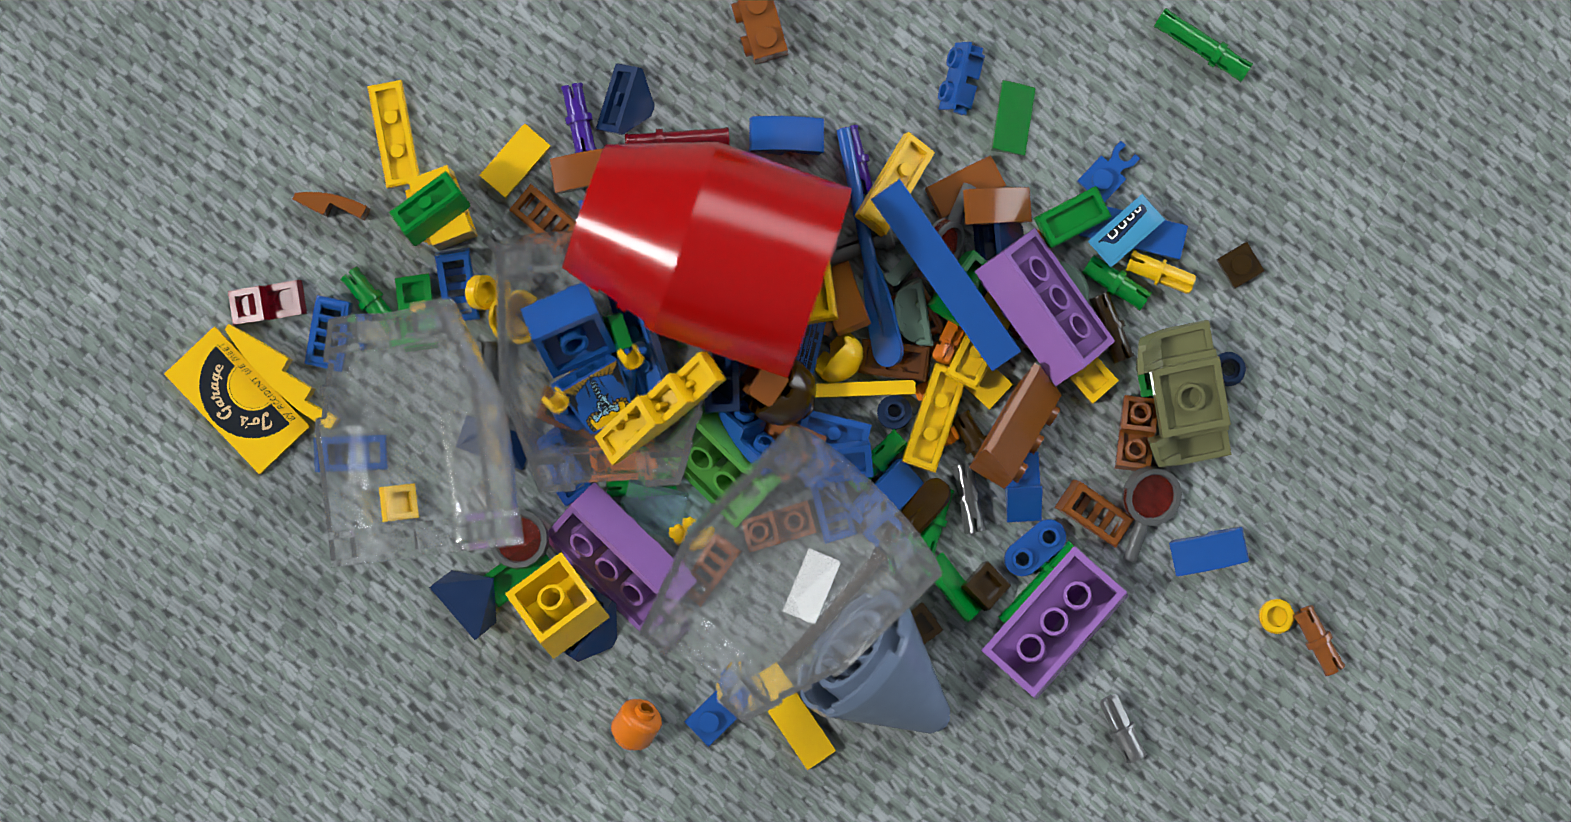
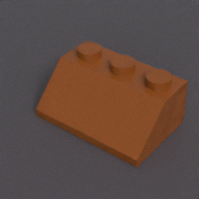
M1034 363L1017 383L969 466L970 469L1003 489L1012 480L1018 483L1028 467L1024 463L1026 456L1029 452L1033 455L1035 454L1044 439V436L1040 434L1045 424L1051 426L1060 411L1056 404L1061 397V393L1041 366Z

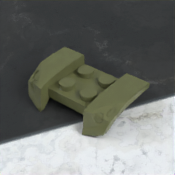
M1209 320L1169 327L1141 337L1138 343L1136 371L1138 375L1148 372L1150 374L1160 435L1150 437L1148 441L1159 468H1168L1232 455L1228 436L1231 422L1220 357L1217 356L1216 349L1213 347Z

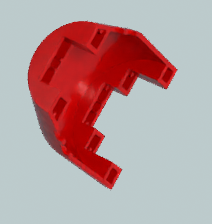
M720 142L606 144L599 157L583 200L562 268L598 293L601 290L618 302L617 307L624 312L628 309L645 322L644 326L654 333L788 378L824 280L852 188Z

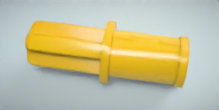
M1136 250L1133 251L1125 270L1155 281L1154 285L1156 286L1158 283H1161L1186 294L1192 291L1196 281L1194 274L1166 264V259L1161 262Z

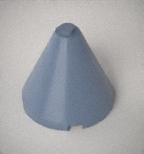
M883 591L881 595L884 597L875 599L870 594L858 599L843 611L814 645L812 650L819 655L812 670L805 666L801 676L800 693L803 702L823 717L928 734L943 730L950 720V707L909 607L895 594L888 591Z

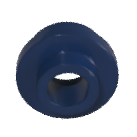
M1224 352L1217 355L1220 357L1221 368L1224 363H1231L1234 366V373L1231 376L1223 374L1224 386L1229 387L1240 383L1246 373L1244 360L1233 352Z
M890 395L879 403L877 417L884 427L898 430L909 423L912 416V408L904 397ZM896 406L900 408L901 414L898 417H892L889 415L888 409Z

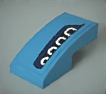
M1142 193L1088 242L1105 262L1112 267L1157 228L1165 218Z

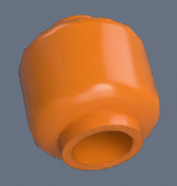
M630 699L623 703L613 719L611 732L618 745L626 750H644L650 746L662 727V717L651 702L642 699Z

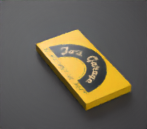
M215 326L164 373L258 474H262L311 427L280 394L266 383L246 361L241 352Z

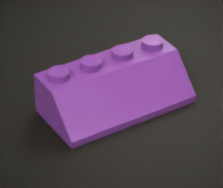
M1035 228L974 271L979 277L982 286L989 291L999 305L1004 317L1011 322L1021 336L1023 344L1030 349L1040 363L1041 368L1050 377L1055 386L1085 368L1115 342Z
M595 482L566 509L548 530L549 544L558 553L562 552L571 565L598 592L615 602L617 610L641 634L694 580L681 564L677 563L656 540L636 523L633 517L628 515Z
M1074 546L981 651L1037 700L1128 598V593Z

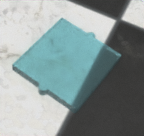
M630 478L626 496L622 497L621 505H623V510L633 517L644 531L669 537V527H674L676 524L682 525V519L688 516L685 510L689 493Z

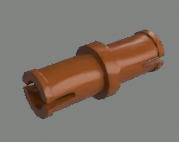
M1305 606L1299 609L1300 613L1296 611L1293 617L1307 639L1305 645L1308 650H1313L1325 676L1339 672L1338 668L1342 670L1345 664L1342 662L1331 641L1333 636L1330 631H1326L1314 610V606Z

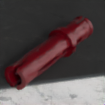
M729 127L670 132L656 129L655 133L625 134V144L720 142L730 146Z

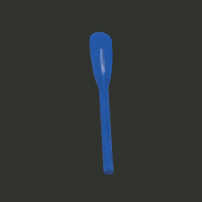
M850 127L841 128L836 131L847 185L852 188L850 200L864 264V298L871 322L868 325L873 356L881 366L892 367L897 365L903 358L902 338L889 289L877 263L871 229L855 217L856 212L864 201V194Z

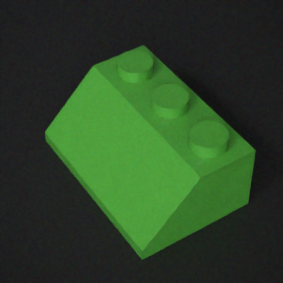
M704 405L686 422L659 453L734 525L788 469L780 463L759 472L737 448L727 433L718 415L719 413H705Z

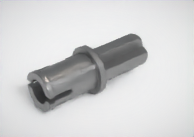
M1112 694L1103 698L1100 706L1112 729L1109 734L1118 743L1126 764L1144 758L1147 754L1134 729L1136 724L1134 721H1129L1118 696Z

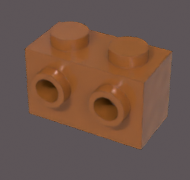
M737 0V2L731 4L736 24L743 22L746 36L740 37L746 57L752 56L754 64H759L788 55V48L774 0Z

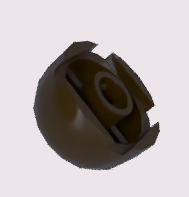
M795 358L788 376V383L774 404L767 406L749 395L748 408L758 418L770 425L788 426L801 419H805L814 409L816 381L813 374L801 361Z

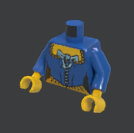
M636 344L632 345L633 348L628 354H625L622 349L617 351L620 362L617 358L608 354L579 367L550 384L555 395L550 399L544 396L541 398V401L550 409L555 420L575 431L584 429L592 435L601 431L635 397L637 370L644 362V357Z

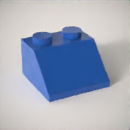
M583 282L569 286L563 291L521 308L532 341L553 379L617 351L599 307L589 287Z

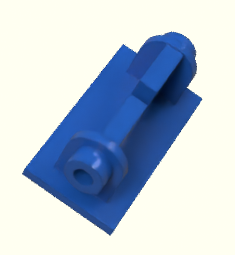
M958 42L951 48L946 60V64L949 67L947 77L940 85L938 91V99L940 100L939 110H954L953 113L967 116L968 110H972L977 86L968 84L966 81L967 77L979 80L985 56L982 54V47L974 46L972 42Z

